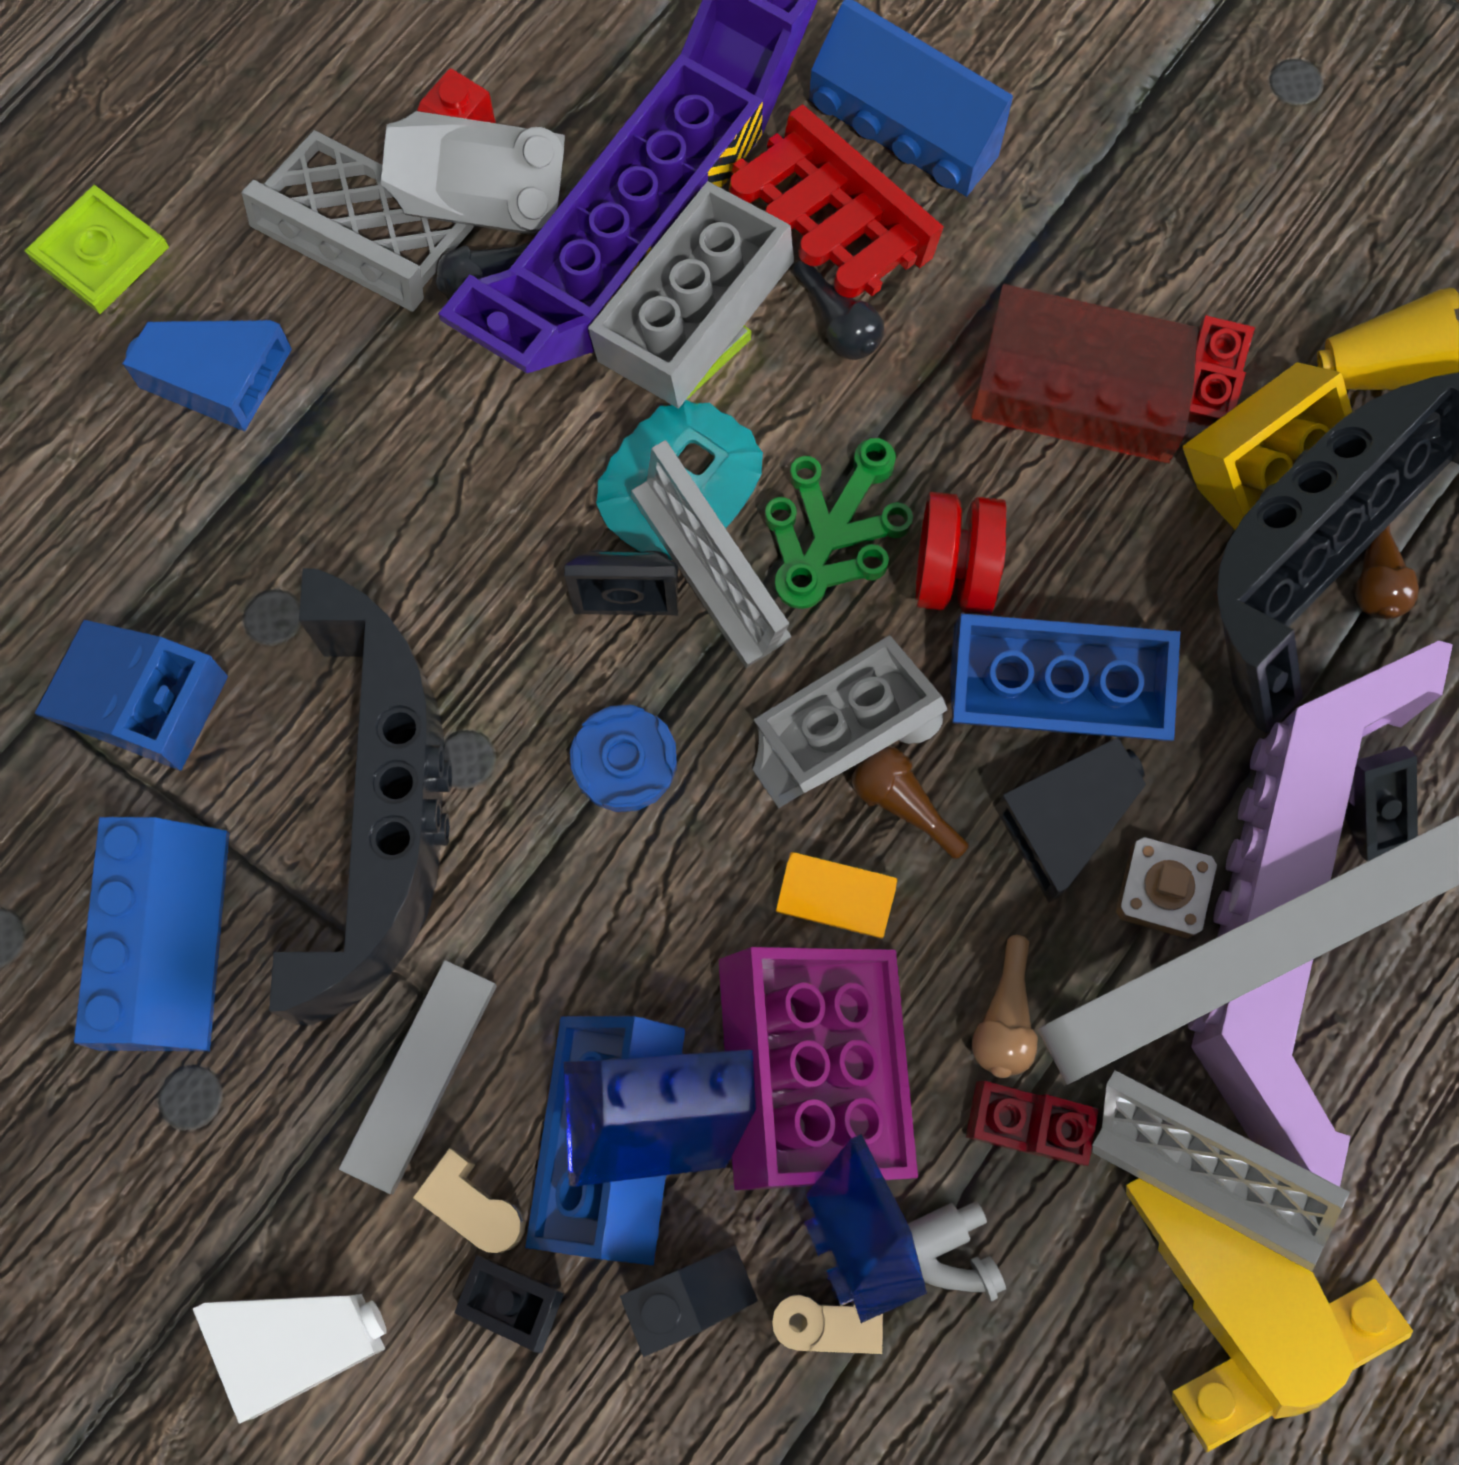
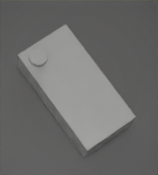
M707 181L588 327L598 362L679 409L793 264L791 225Z

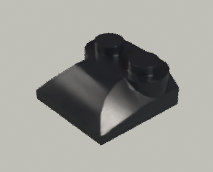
M594 550L577 556L565 565L564 576L574 614L678 616V565L669 560L668 556L662 552L645 551L634 553Z

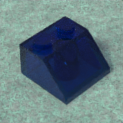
M862 1134L853 1137L806 1194L813 1218L804 1221V1225L817 1255L828 1252L835 1266L827 1270L826 1273L840 1306L851 1302L860 1322L863 1323L927 1294L912 1232Z

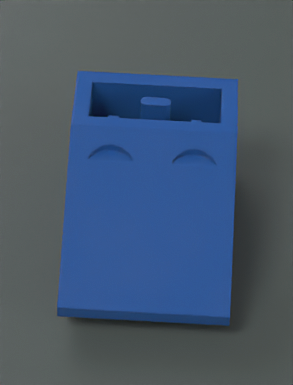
M83 620L35 714L182 771L228 675L210 655L163 637Z

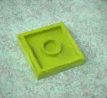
M93 185L24 251L31 261L101 314L169 246L160 234L96 185Z

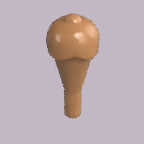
M1012 935L1007 939L1002 977L982 1023H979L972 1038V1051L976 1062L999 1078L1018 1075L1028 1070L1034 1063L1037 1053L1038 1036L1031 1029L1025 985L1029 941L1021 935Z

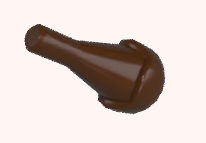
M1390 524L1366 548L1362 573L1357 583L1354 584L1355 599L1359 608L1366 615L1377 619H1393L1407 613L1415 605L1419 591L1415 571L1406 567L1392 537Z
M888 746L856 764L857 767L852 776L853 788L868 806L878 805L924 831L953 859H958L969 848L968 842L939 815L911 771L912 761L901 751Z

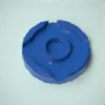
M634 705L609 706L592 714L582 724L583 727L578 732L576 738L574 737L570 748L571 771L580 791L595 805L614 812L638 811L657 802L670 788L677 770L676 742L667 724L660 718H656L651 713L645 712L643 708Z

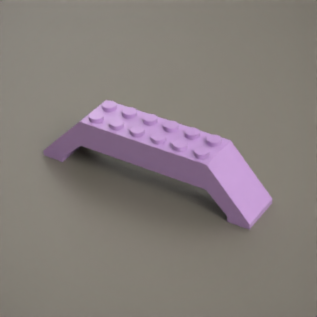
M1437 641L1298 707L1282 723L1276 722L1265 739H1258L1250 760V769L1257 771L1253 789H1246L1238 811V819L1245 821L1241 839L1233 841L1226 861V870L1233 872L1228 892H1221L1214 911L1213 920L1215 923L1220 924L1217 938L1331 880L1362 738L1386 724L1401 728L1442 696L1453 644ZM1311 960L1189 1022L1188 1028L1195 1031L1192 1049L1250 1140L1340 1187L1350 1136L1335 1131L1292 1056L1313 962Z

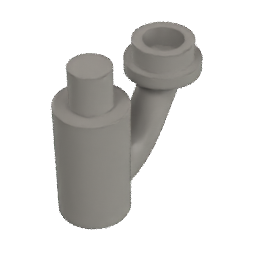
M977 1201L958 1210L953 1203H950L889 1232L894 1249L905 1270H910L917 1278L930 1285L950 1290L984 1292L990 1302L998 1298L997 1293L1006 1289L1002 1275L991 1256L982 1260L979 1257L971 1259L970 1262L973 1270L948 1266L936 1259V1257L969 1242L968 1232L987 1223L984 1212Z

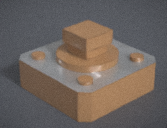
M1144 837L1136 841L1130 848L1116 913L1121 920L1189 939L1203 930L1217 864L1212 856Z

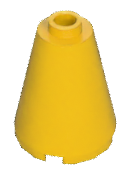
M1451 287L1439 289L1327 338L1325 350L1317 352L1318 367L1341 372L1346 389L1395 390L1401 386L1431 377L1458 373L1459 321L1456 319L1454 309L1459 308V293L1455 288Z

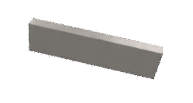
M444 960L339 1170L388 1194L394 1195L497 987L495 983Z

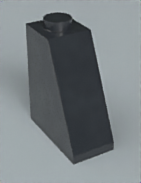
M1118 737L1004 794L995 808L1048 903L1059 898L1070 886L1146 786L1143 780L1145 773L1141 761L1131 749L1125 750Z
M736 1245L620 1296L643 1358L700 1333L758 1302Z

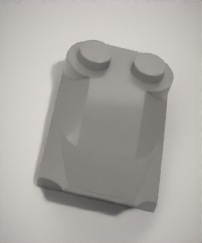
M415 111L408 117L389 123L386 126L381 186L392 194L405 215L536 236L558 207L565 135L553 133L542 127L527 129Z
M889 635L755 718L754 721L759 733V745L752 770L779 809L798 796L839 775L898 740L913 744L930 739L939 731L943 724V713L947 711V707L941 694Z

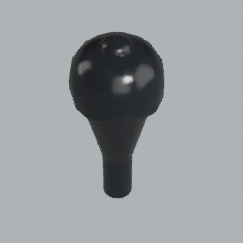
M530 242L517 247L470 250L468 246H463L449 251L442 256L438 263L436 279L438 290L450 300L469 275L481 279L509 270Z
M802 260L797 261L794 265L793 273L813 296L827 328L830 346L842 358L849 360L862 359L872 354L878 348L884 336V321L879 313L868 302L856 301L853 298L841 296L814 266L807 265Z

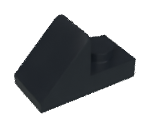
M1405 745L1359 759L1356 763L1345 818L1360 854L1367 862L1418 837L1417 755Z
M476 1255L454 1313L533 1352L542 1354L564 1296V1291L562 1287L531 1278L493 1260Z

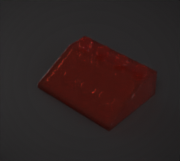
M1003 284L971 418L1169 464L1185 435L1194 390L1198 327Z

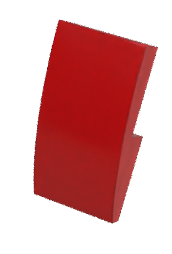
M1207 315L1204 316L1201 321L1188 372L1181 411L1219 420L1237 406L1246 372H1243L1255 327Z

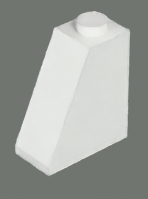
M362 1294L219 1301L203 1303L193 1308L239 1424L268 1412L385 1350L380 1338L387 1332L382 1315L372 1300L365 1303Z

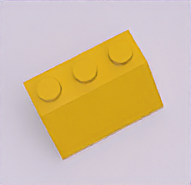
M1297 362L1182 446L1197 489L1234 530H1236L1242 518L1260 499L1263 491L1270 484L1276 483L1294 465L1296 459L1304 450L1312 448L1332 427L1352 413L1342 373Z

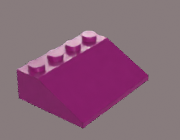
M750 947L718 959L734 1191L918 1178L896 950Z

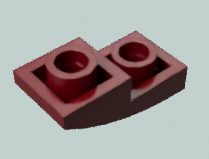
M976 1081L965 1138L1050 1159L1089 1166L1099 1109L1047 1094L1036 1095L988 1081Z

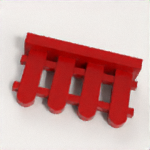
M803 104L789 113L784 139L776 133L768 139L767 151L750 163L741 158L733 164V175L730 181L729 193L748 203H752L760 197L768 204L765 212L791 225V230L795 228L800 232L803 237L798 254L805 264L820 266L829 259L836 264L839 269L834 280V288L843 297L854 298L864 291L870 296H874L881 290L883 282L880 279L899 264L906 270L914 264L921 268L933 259L944 226ZM794 172L803 179L784 194L774 187ZM831 203L838 211L817 225L810 216L826 204ZM864 233L874 241L855 256H852L845 249L846 246Z

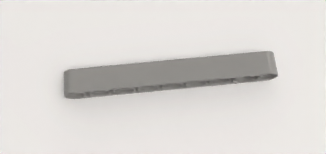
M1459 816L1039 1028L1038 1032L1066 1084L1068 1085L1458 886Z

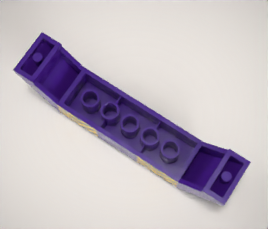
M702 0L681 54L511 268L481 279L469 275L438 313L440 321L525 373H531L595 352L588 327L706 182L709 181L723 188L733 175V164L741 158L745 159L762 137L818 0Z

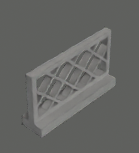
M315 130L264 184L253 179L242 191L250 227L412 312L423 301V287L437 271L439 260L444 254L456 249L474 228L471 225L456 223L451 229L431 232L427 218L405 215L403 209L389 211L386 198H392L393 196L381 186L382 164ZM317 151L336 160L335 165L307 167V162ZM367 175L375 179L376 185L348 189L346 177ZM340 178L341 191L321 194L313 193L312 182ZM306 183L308 195L289 198L279 192L285 186ZM380 199L383 212L354 215L352 203ZM346 204L349 217L329 219L319 214L317 209ZM421 220L424 233L396 237L393 224ZM387 226L389 238L371 241L359 235L358 230ZM428 247L429 251L428 257L420 266L400 256L399 252Z
M664 440L651 449L647 481L631 491V498L673 561L678 565L679 570L744 667L747 668L790 640L792 636L787 630L789 622L668 442Z
M1114 1070L1106 1085L1102 1129L1093 1143L1092 1153L1309 1271H1313L1350 1194L1349 1191Z

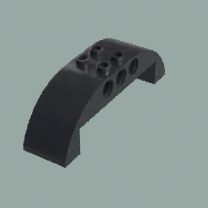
M1459 372L1435 376L1401 386L1367 402L1344 417L1312 448L1304 450L1298 456L1294 465L1276 483L1270 484L1263 491L1260 499L1242 518L1228 541L1219 567L1217 596L1233 686L1247 715L1254 725L1265 733H1268L1274 724L1279 722L1303 697L1294 629L1290 628V625L1451 461L1459 464Z
M303 568L299 621L324 657H363L344 952L273 953L269 1011L298 1026H312L339 1014L365 998L391 975L413 946L428 916L436 889L440 846H447L449 843L450 819L448 813H442L443 792H451L453 775L451 760H445L444 733L438 704L411 648L391 618L366 594L340 578L316 568ZM407 846V848L403 852L397 854L400 851V849Z

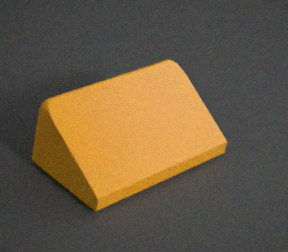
M790 852L776 912L883 939L898 879Z

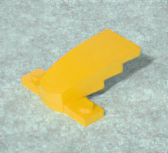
M1140 1178L1126 1185V1195L1159 1242V1253L1194 1300L1193 1309L1231 1357L1228 1361L1186 1383L1172 1393V1399L1206 1453L1271 1416L1274 1419L1292 1417L1318 1408L1346 1384L1352 1370L1411 1337L1413 1333L1412 1328L1375 1278L1329 1304L1315 1275L1308 1269Z

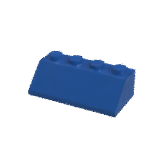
M844 0L811 69L809 101L814 103L822 113L829 116L833 115L853 127L863 138L874 140L891 150L902 162L917 166L933 176L943 187L954 189L966 197L999 157L1013 95L856 1Z
M961 614L954 624L950 673L952 723L1174 741L1181 632Z
M99 817L74 1037L75 1044L98 1051H210L230 836L228 831L156 817Z
M561 1016L525 1248L654 1266L685 1028L636 1016Z

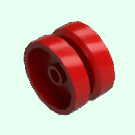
M928 492L917 560L915 607L944 610L950 602L954 581L957 578L958 604L962 612L991 615L995 607L1006 553L1005 499L976 497L969 506L965 527L961 529L962 508L957 494Z

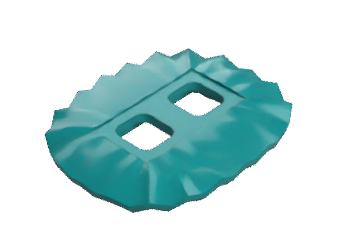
M685 400L679 409L673 405L659 406L649 419L638 424L633 434L624 438L618 452L610 458L606 471L598 479L596 504L607 527L625 543L640 552L658 551L666 554L669 560H673L631 498V491L647 481L651 449L666 440L678 457L688 444L695 443L714 456V461L703 474L695 475L687 469L686 471L725 529L748 501L762 475L763 452L757 445L752 431L740 425L731 415L720 412L710 402L696 404Z

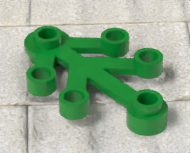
M870 438L858 445L853 463L855 472L830 514L828 513L819 485L822 471L820 463L811 456H801L792 463L790 481L793 487L799 490L814 540L804 556L793 528L797 513L795 504L785 497L774 498L767 504L765 522L768 528L774 531L784 563L776 573L775 590L778 597L786 605L797 609L809 608L821 601L827 587L862 578L877 580L885 574L889 561L888 554L884 548L874 544L864 546L859 551L857 559L825 565L833 550L886 536L902 538L909 533L913 521V513L907 505L899 502L887 505L882 515L849 523L871 485L886 481L893 472L896 455L893 447L887 441L880 438ZM868 452H879L883 454L884 459L872 461L866 454ZM807 468L812 470L815 475L811 479H802L797 475V472ZM782 509L787 511L790 517L787 520L778 521L771 514L776 510ZM892 515H900L906 523L902 526H893L888 522L887 518ZM873 556L878 558L882 565L871 569L864 565L863 560ZM796 575H805L810 579L811 583L806 587H797L792 583V578Z

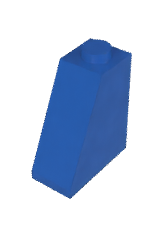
M271 320L147 322L139 337L134 338L130 342L122 364L140 389L245 432L292 348L280 324Z

